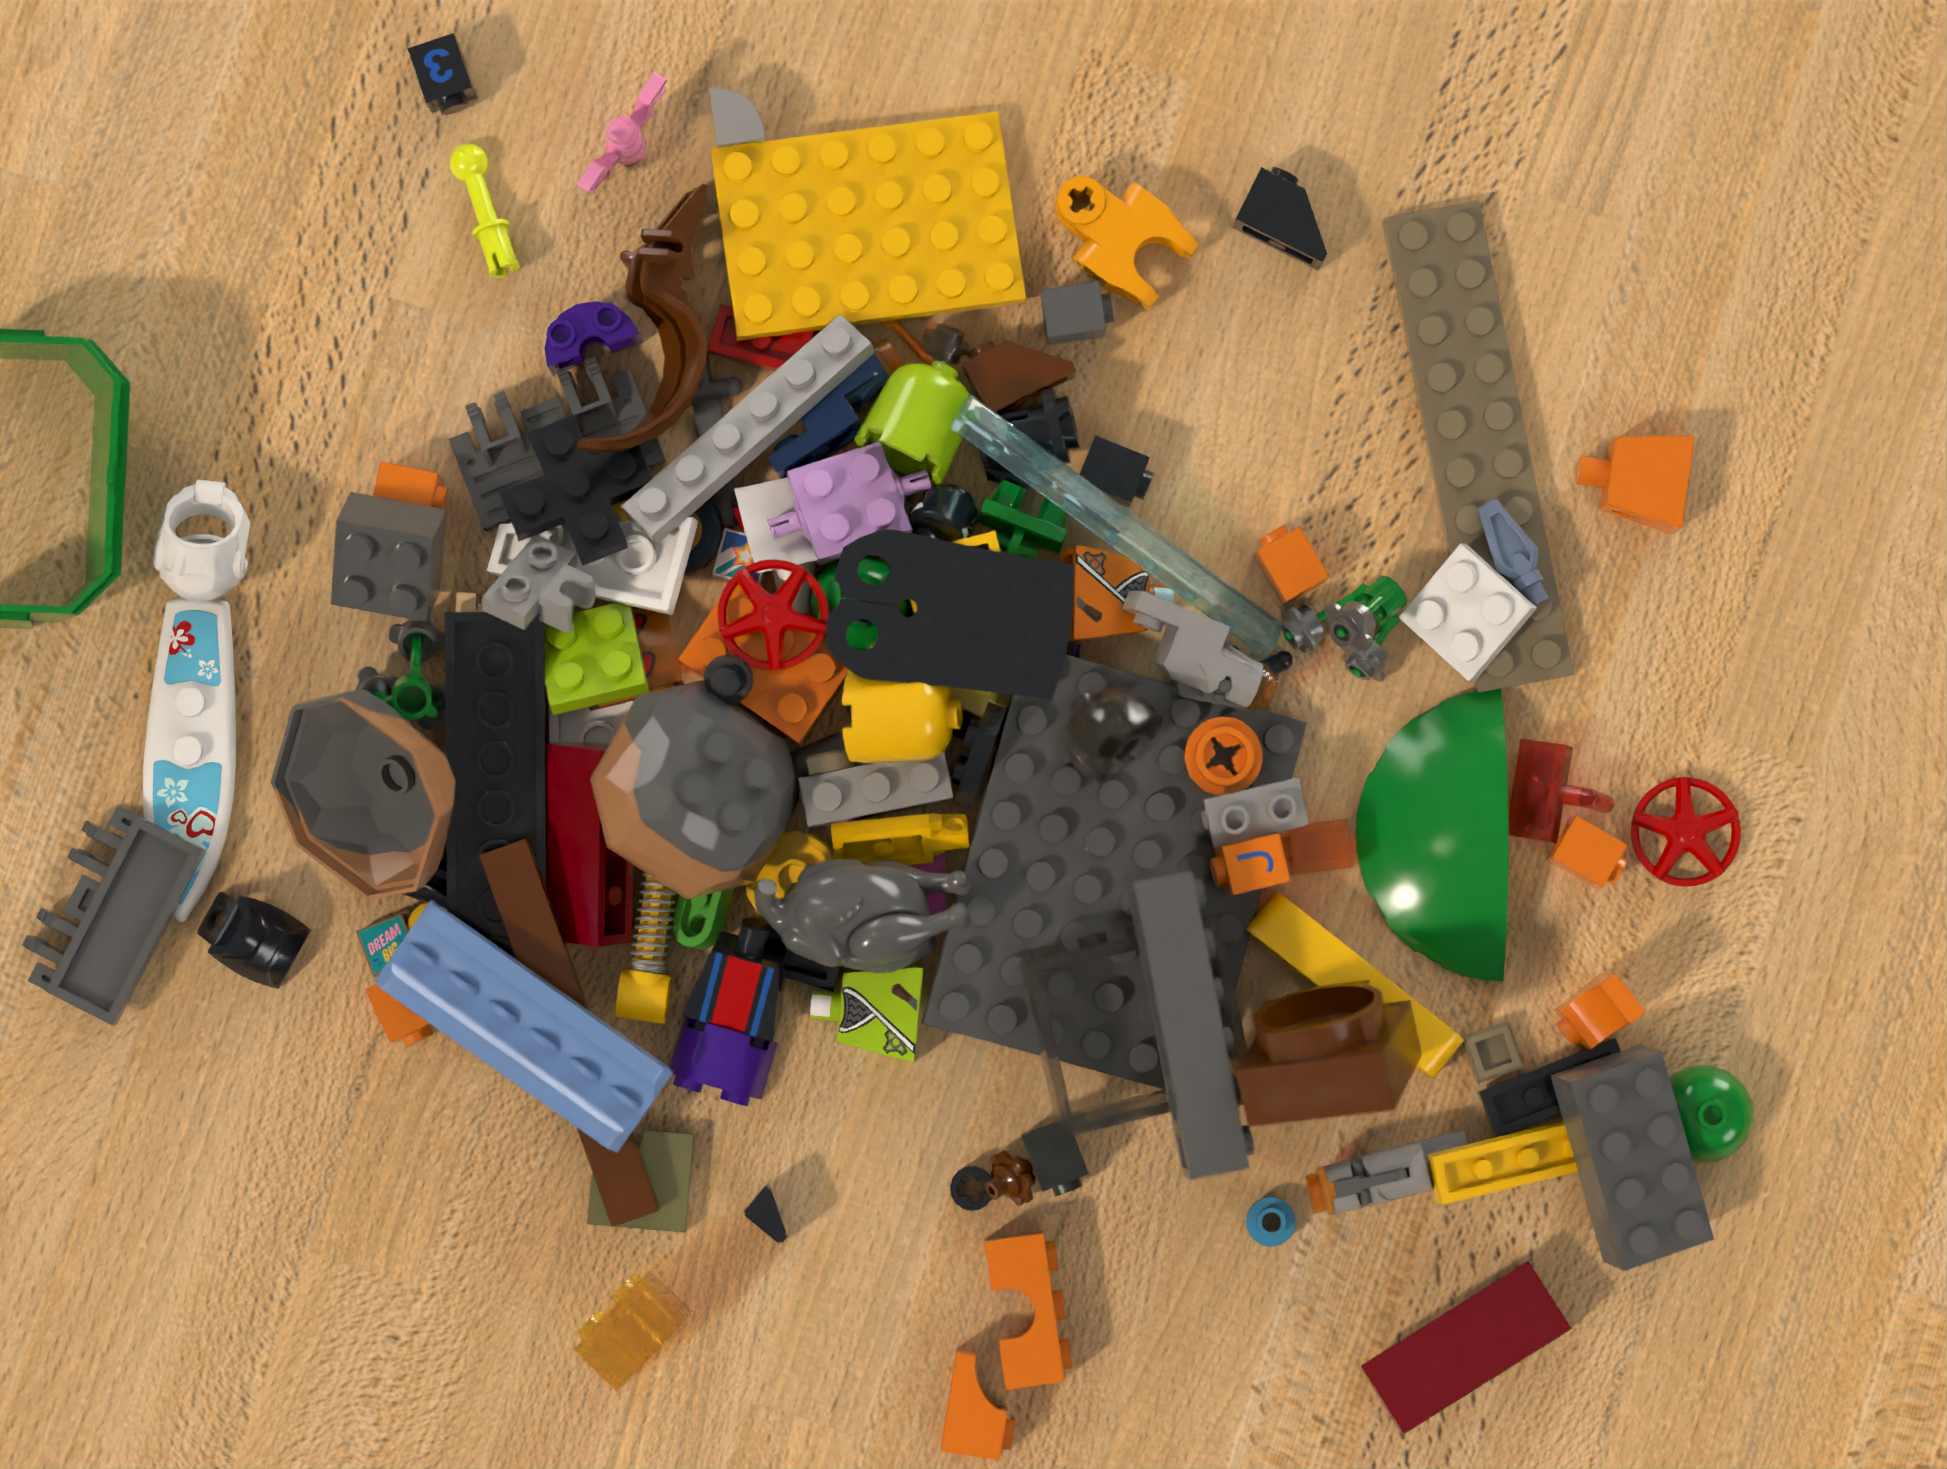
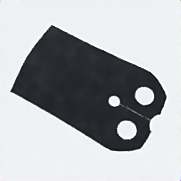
M892 529L880 530L862 536L843 547L834 581L839 585L841 598L837 607L828 613L826 648L838 662L852 673L870 680L925 683L927 685L973 689L1047 700L1053 699L1071 632L1074 591L1073 564L997 552ZM870 554L882 556L889 564L888 577L878 585L867 584L858 575L859 562ZM910 599L917 605V611L912 617H904L900 614L898 607L894 606H899L903 600ZM865 619L871 621L878 630L877 642L872 648L867 650L854 649L846 639L848 627L857 620Z

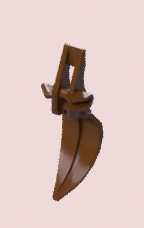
M705 184L684 194L656 229H642L640 237L644 243L638 248L637 252L625 250L620 253V260L628 269L625 284L627 298L633 305L642 308L658 328L665 356L663 376L654 402L640 423L625 435L602 439L583 438L578 441L577 449L591 453L618 452L657 438L674 425L692 403L705 373L708 337L702 328L699 316L688 301V296L680 285L681 279L689 281L695 278L691 261V242L696 225L703 214L701 210L704 209L702 205L705 204L703 200L706 199V189H708Z

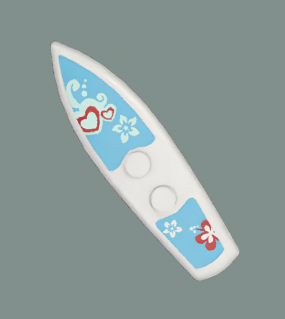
M179 596L169 599L165 607L147 721L142 801L145 819L206 849L174 913L178 922H185L203 896L217 868L228 833L236 772V700L230 604L219 598L195 602Z

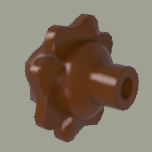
M1005 1150L991 1156L992 1179L985 1183V1191L988 1196L993 1200H997L1001 1196L1008 1197L1018 1206L1032 1201L1031 1187L1036 1179V1176L1033 1174L1032 1163L1020 1158L1019 1155L1012 1157Z

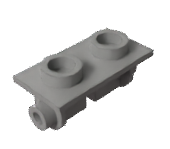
M1299 777L1204 799L1205 810L1201 811L1204 828L1210 830L1214 848L1309 825Z

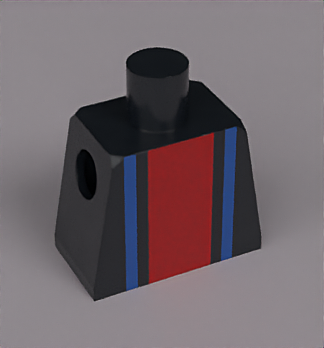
M746 917L742 920L738 935L729 932L719 933L694 985L682 1016L773 1041L782 1017L787 953L781 947L767 944L771 929L768 922L756 917Z

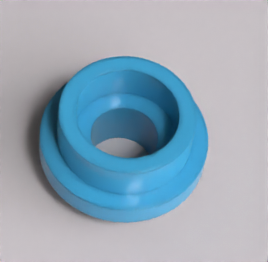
M1261 1198L1248 1210L1246 1216L1247 1230L1250 1236L1261 1245L1270 1247L1281 1245L1292 1236L1295 1229L1296 1221L1292 1208L1279 1198ZM1267 1213H1276L1280 1218V1225L1275 1231H1266L1262 1226V1219Z

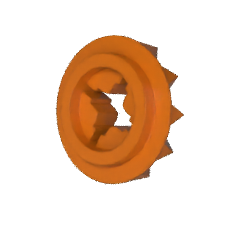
M1216 717L1202 722L1187 738L1183 759L1186 763L1189 778L1203 791L1215 795H1224L1245 790L1254 782L1262 766L1263 753L1257 735L1247 724L1231 717ZM1212 738L1222 748L1235 747L1239 744L1240 748L1235 750V754L1229 758L1232 765L1230 768L1234 775H1232L1230 770H1226L1223 765L1206 767V764L1211 762L1210 759L1215 755L1214 744L1211 741Z

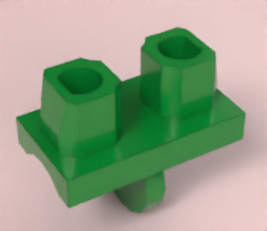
M1002 480L992 498H985L980 510L981 514L978 524L996 530L999 548L1006 550L1008 554L1036 558L1039 549L1042 548L1059 555L1068 531L1064 529L1068 505L1052 498L1044 497L1037 517L1019 511L1026 490L1019 485Z

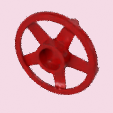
M762 560L740 569L725 586L718 604L719 630L731 652L745 660L748 665L763 670H783L802 663L820 646L827 629L828 603L818 581L803 567L784 560ZM765 569H783L792 572L774 594H769L751 576V574ZM804 581L810 585L818 599L820 619L798 612L792 607V603ZM739 584L752 603L753 611L727 624L728 602L734 589ZM791 629L816 634L813 641L804 651L793 658L783 661L784 633L787 630ZM761 631L765 637L768 661L758 660L746 654L738 647L733 638Z
M1678 777L1659 783L1642 797L1632 817L1631 841L1638 860L1655 878L1674 886H1698L1719 877L1734 860L1740 845L1741 826L1738 810L1722 790L1702 779ZM1691 786L1712 794L1723 805L1724 809L1701 816L1697 815L1694 811ZM1676 787L1675 814L1672 817L1643 813L1646 806L1655 796L1664 790ZM1730 823V845L1725 857L1720 862L1708 845L1706 836ZM1639 827L1665 836L1667 844L1655 866L1649 861L1642 849ZM1686 852L1691 853L1709 871L1704 875L1694 878H1678L1668 875L1677 861Z

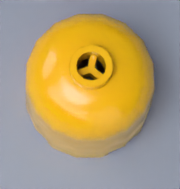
M848 669L844 682L842 705H852V727H843L842 730L845 751L850 762H862L864 764L932 760L945 751L951 741L953 729L961 728L963 716L962 703L960 699H953L950 687L927 685L925 683H902L864 679Z

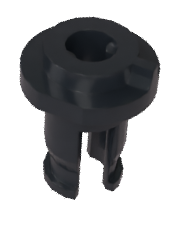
M1054 387L1041 389L1043 400L1041 405L1005 413L998 416L999 418L982 423L980 419L975 420V435L983 466L988 467L990 462L998 460L1013 461L1024 458L993 434L1011 444L1025 457L1054 452L1058 465L1071 463L1070 450L1080 448V442L1069 397L1057 398Z

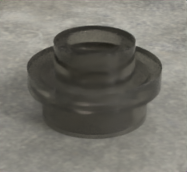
M937 324L936 329L927 328L922 336L926 341L923 351L927 355L949 364H959L961 356L967 355V352H969L970 345L963 340L965 334L962 331L946 324Z

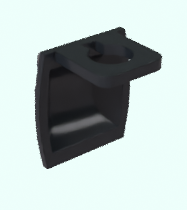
M219 892L199 926L197 934L211 944L207 952L220 963L249 980L279 989L311 930L289 913L269 903L240 894L237 900L229 895ZM224 909L223 916L225 919L220 927L216 926L213 929L217 916Z

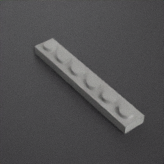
M841 314L837 316L625 502L622 508L626 515L656 545L660 543L875 353L872 343Z

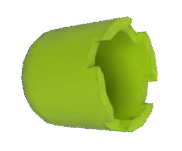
M933 361L931 366L922 363L906 364L895 370L887 380L854 438L856 445L861 448L867 446V444L870 445L880 441L888 465L895 473L906 476L926 469L928 476H931V484H941L974 410H968L972 398L966 387L957 380L959 373L949 365L939 361Z

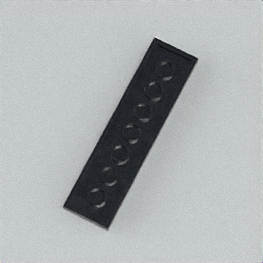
M445 612L446 758L455 779L453 809L446 836L447 911L516 959L479 855L529 838L546 886L544 622L540 621V614H537L527 628L523 630L487 612Z

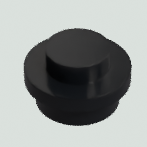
M725 654L716 657L708 664L704 673L706 690L727 704H735L742 701L753 687L754 678L750 666L745 660L736 655Z

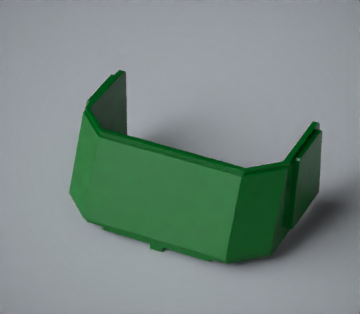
M0 329V359L65 361L94 394L85 584L62 606L0 604V628L33 629V622L56 623L80 615L121 575L131 382L93 339L45 336V331Z

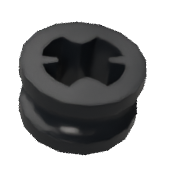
M967 1166L958 1170L953 1176L950 1185L951 1196L954 1202L962 1209L969 1211L980 1210L991 1201L988 1194L980 1191L983 1198L977 1202H971L968 1195H959L958 1184L964 1185L961 1179L968 1174H973L976 1181L984 1180L985 1183L992 1178L983 1168Z

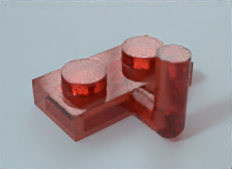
M1520 740L1508 812L1510 837L1557 844L1563 805L1586 807L1607 814L1613 810L1614 800L1610 795L1595 789L1567 785L1573 747L1565 744L1535 740Z

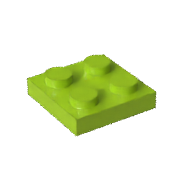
M613 603L572 613L571 620L574 623V629L571 632H563L544 623L545 683L553 715L649 692L632 606Z

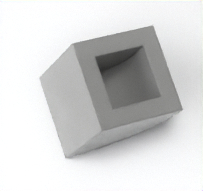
M716 87L709 88L718 148L766 142L761 117L747 98L733 90Z

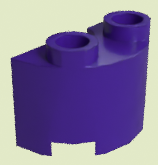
M593 301L576 304L561 313L547 329L544 349L547 367L552 375H555L559 369L567 367L569 370L585 364V352L593 345H603L613 354L644 342L631 318L617 306L607 302Z
M684 1016L669 1068L675 1071L673 1073L675 1075L673 1085L701 1093L703 1084L722 1089L720 1099L748 1107L751 1097L762 1099L778 1043Z

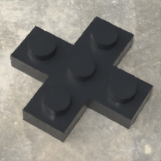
M574 416L529 432L530 443L544 475L499 492L518 541L565 524L582 566L627 549L626 538L612 505L630 499L653 479L640 446L638 445L625 451L599 453L591 457L588 451L577 449V443L583 437Z

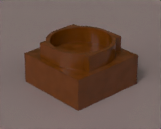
M1369 980L1319 986L1291 993L1278 999L1263 1001L1254 1016L1257 1036L1236 1069L1247 1125L1252 1127L1395 1110L1422 1056L1411 1001L1384 1003L1381 991L1376 987L1370 986Z

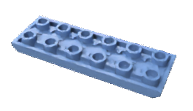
M430 900L375 980V983L383 991L598 1143L616 1153L619 1152L675 1072L433 900Z

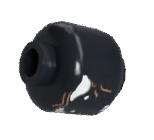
M940 484L931 486L930 489H927L922 494L909 514L908 519L913 534L953 542L969 538L978 525L979 513L973 497L965 489L954 484Z

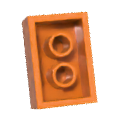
M739 584L734 589L728 602L727 624L753 611L752 603ZM719 601L678 658L682 665L703 679L705 670L712 660L720 655H734L727 647L719 630ZM791 629L787 630L784 633L783 661L793 658L804 651L813 641L815 634ZM761 631L733 638L738 647L746 654L758 660L768 661L765 637ZM823 640L808 659L794 667L783 670H763L750 666L754 678L753 687L750 693L738 703L768 722L801 747L843 688L848 669L838 662L826 648V642Z

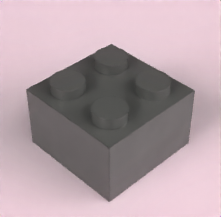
M350 492L336 520L331 605L427 622L440 593L447 509Z

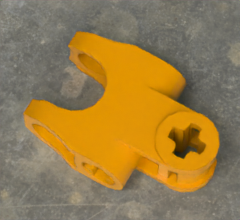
M1088 176L1070 178L1062 185L1058 192L1055 212L1059 222L1084 242L1071 258L1075 265L1095 282L1099 281V285L1107 291L1121 295L1148 311L1157 301L1159 295L1137 273L1134 265L1135 253L1143 246L1162 244L1180 257H1185L1189 260L1199 247V243L1179 223L1170 208L1136 183H1131L1119 199L1096 180ZM1085 195L1090 199L1088 204L1090 212L1083 208L1078 213L1071 210L1073 203L1071 196L1078 200Z

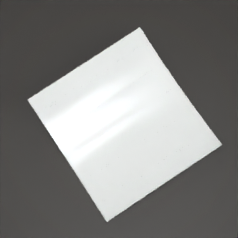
M788 478L734 489L754 563L762 560L777 559L798 565L817 560L811 543L802 534L801 530L776 539L772 538L771 531L769 530L767 519H773L794 512L795 498ZM765 569V570L757 571V573H763V572L772 571V570H776V569Z

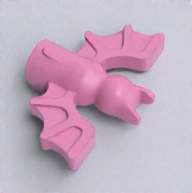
M654 72L639 93L630 118L627 115L621 114L617 119L611 120L606 124L607 133L604 146L607 151L601 157L591 162L577 182V186L587 193L591 192L594 194L603 180H610L617 163L633 165L644 158L646 144L641 129L646 121L654 117V107L666 92V89L663 87L667 79Z

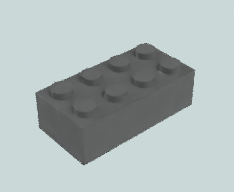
M1637 1045L1550 1075L1603 1262L1626 1271L1714 1240L1662 1051Z

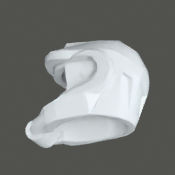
M197 479L196 484L185 487L177 495H174L160 514L154 543L153 566L159 571L160 578L171 590L179 596L195 602L212 600L228 594L245 577L248 561L245 559L250 521L236 494L226 488L225 482ZM203 514L221 518L232 529L231 534L226 538L211 534H194L179 538L175 533V529L180 522L188 517Z

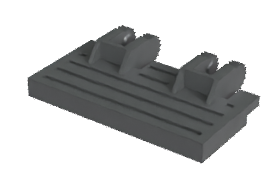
M593 356L585 359L586 372L590 381L594 383L600 400L582 407L577 394V385L572 373L568 371L567 367L556 371L572 411L570 416H574L583 438L602 439L625 435L636 427L647 413L630 369L611 376L619 396L612 399L596 357ZM502 391L495 394L494 404L499 416L503 419L509 436L493 442L486 428V420L482 409L478 407L476 402L465 406L481 450H475L469 432L450 438L449 441L485 531L498 527L500 524L510 522L499 492L544 475L530 443L528 433L570 417L566 416L559 397L520 411L528 432L521 434L505 392ZM658 438L639 445L649 468L666 462ZM589 452V454H590L591 457L594 456V455L599 454V453H591V452Z
M117 806L108 824L126 833L124 838L87 820L81 829L91 839L103 842L117 849L110 865L80 848L72 847L67 856L73 862L103 877L100 883L86 875H82L63 911L80 920V924L78 925L42 907L36 917L45 926L57 929L72 937L66 951L64 952L50 945L46 940L37 936L27 935L22 944L32 952L58 964V967L54 970L37 962L28 979L30 983L112 1026L118 1024L206 852V849L121 806Z

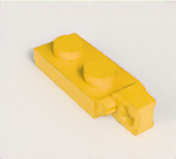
M927 813L831 824L835 860L857 859L862 861L863 865L884 860L901 862L907 865L933 863V856L945 853V850L964 849L970 846L966 814L931 813L929 815Z

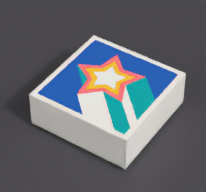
M725 528L712 576L730 581L736 572L754 563L746 534ZM764 572L751 574L761 585Z

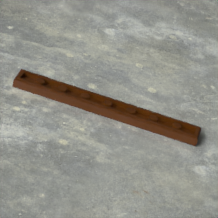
M529 838L480 854V859L516 960L590 1011ZM577 1128L611 1226L614 1227L658 1212L660 1206L634 1133H631L619 1152L616 1153Z

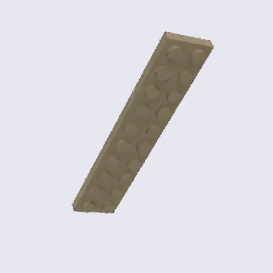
M1477 200L1384 218L1382 223L1448 555L1450 557L1460 543L1467 544L1495 569L1478 508L1497 499L1538 547L1539 553L1536 569H1539L1544 578L1540 582L1549 597L1548 600L1536 606L1537 609L1477 678L1474 682L1475 691L1480 693L1572 676L1574 671L1480 202ZM1501 575V576L1504 577L1512 586L1515 587V585H1514V583H1513L1514 580H1512V579H1510V578H1508V577H1506V576Z

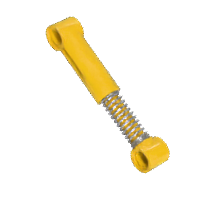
M643 873L641 876L645 878V881L641 882L640 885L644 887V890L638 892L643 896V899L637 901L642 906L636 909L640 916L635 918L639 925L634 926L638 930V934L633 935L637 941L631 944L636 949L630 953L634 958L629 961V970L622 969L620 975L615 1017L665 1025L672 977L665 975L667 970L665 964L668 962L664 960V956L669 955L665 951V947L670 946L666 939L672 937L667 933L668 930L673 928L669 925V921L674 920L670 913L675 911L674 908H671V904L676 903L672 896L678 893L649 874Z

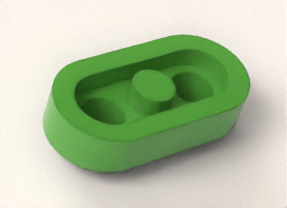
M734 888L692 899H685L679 895L672 923L673 933L677 941L684 946L699 950L712 947L719 933L723 932ZM706 919L704 928L701 931L702 922Z

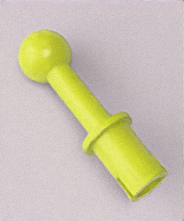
M462 144L450 156V169L457 179L466 184L479 223L472 230V235L475 240L480 241L489 268V275L491 278H502L509 275L507 267H510L513 273L520 268L507 233L510 229V224L506 219L497 218L484 179L488 168L486 153L477 145Z

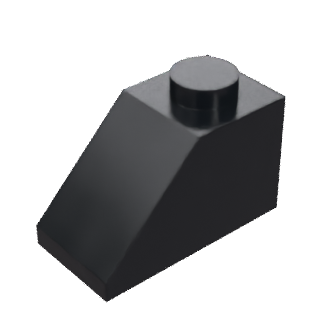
M1261 167L1235 219L1233 229L1319 271L1327 251L1305 188L1297 185L1299 181L1297 177L1283 169L1273 167L1270 172Z

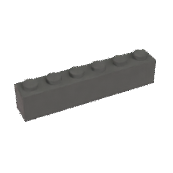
M1182 871L1126 882L1182 1175L1193 1180L1250 1168L1248 1155L1254 1154V1144L1248 1125H1241L1238 1106H1242L1243 1102L1237 1076L1232 1077L1228 1058L1235 1056L1234 1040L1230 1028L1222 1027L1219 1008L1225 1007V994L1220 978H1213L1209 960L1216 957L1215 942L1211 929H1203L1200 909L1206 908V896L1202 881L1200 879L1194 880L1192 871Z

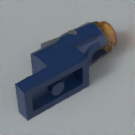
M886 338L876 344L873 340L870 341L875 353L799 419V422L806 431L800 436L798 434L790 435L774 447V453L767 458L779 479L787 478V471L826 459L854 441L862 425L854 410L859 407L863 411L879 396L893 372L904 366Z

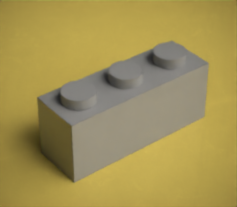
M944 752L935 759L927 761L871 763L799 778L807 823L810 829L829 826L832 823L854 821L953 800Z

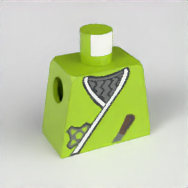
M904 968L889 973H873L868 971L843 973L841 993L812 991L810 1019L839 1022L837 1042L900 1060L915 1062L924 969Z

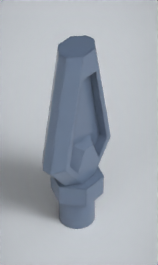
M1497 499L1479 507V516L1495 570L1499 574L1514 580L1513 583L1519 592L1523 591L1526 598L1535 606L1548 600L1549 597L1540 582L1544 578L1539 569H1536L1539 553L1538 547Z

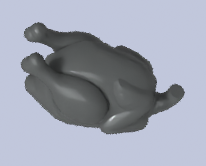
M857 859L831 860L809 864L804 867L797 878V882L792 883L787 888L784 897H775L777 884L768 878L761 879L754 892L757 911L782 937L783 943L789 950L825 966L837 967L840 965L873 973L894 972L915 963L935 951L937 945L936 934L952 928H965L971 922L968 909L963 903L954 904L946 911L930 915L929 903L926 895L930 893L950 892L958 895L968 894L971 890V884L965 872L958 870L952 873H930L901 862L889 860L876 861L863 865L862 861Z

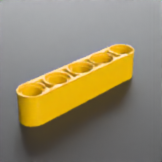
M1275 891L1245 930L1251 933L1250 935L1315 987L1369 980L1370 986L1376 987L1381 991L1384 1003L1410 1000L1422 1053L1416 1067L1429 1077L1435 1079L1464 1042V1039L1280 893Z

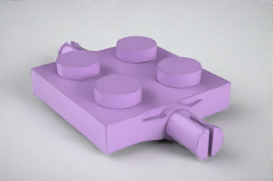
M879 441L787 471V478L795 498L794 512L773 519H767L769 530L773 539L801 530L802 534L811 543L818 564L822 565L840 559L843 547L873 532L892 529L912 533V527L904 508V497L930 489L931 482L929 477H927L926 469L898 478L896 473L889 467Z

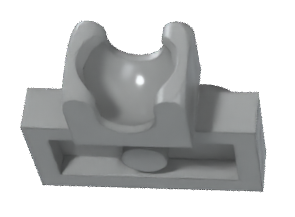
M535 535L483 595L482 610L523 630L527 628L537 614H540V621L563 632H571L574 629V623L571 620L573 605L591 608L594 605L596 595L595 583L591 575L576 569L578 566L576 552L539 535Z

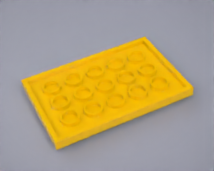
M998 111L710 148L737 341L811 330H823L840 314L850 324L855 326L1026 302Z

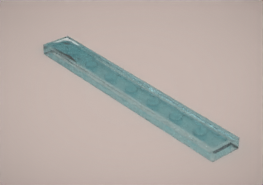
M969 394L951 424L954 431L1209 618L1230 626L1229 632L1262 657H1266L1274 649L1281 630L1280 621Z

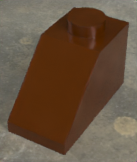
M993 340L984 342L967 352L969 360L963 362V372L979 403L997 416L1005 414L1042 395L1041 389L1056 388L1074 379L1076 375V369L1071 361L1009 341H1004L996 346ZM982 407L984 413L991 416L987 417L989 421L997 418L996 416L991 414L987 409Z

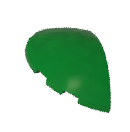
M1501 689L1480 693L1475 691L1446 699L1418 718H1413L1402 727L1385 745V751L1365 780L1359 799L1355 828L1356 854L1366 891L1370 897L1374 898L1378 908L1386 918V925L1412 951L1420 952L1430 960L1440 964L1443 969L1465 977L1489 981H1503L1508 910V782Z

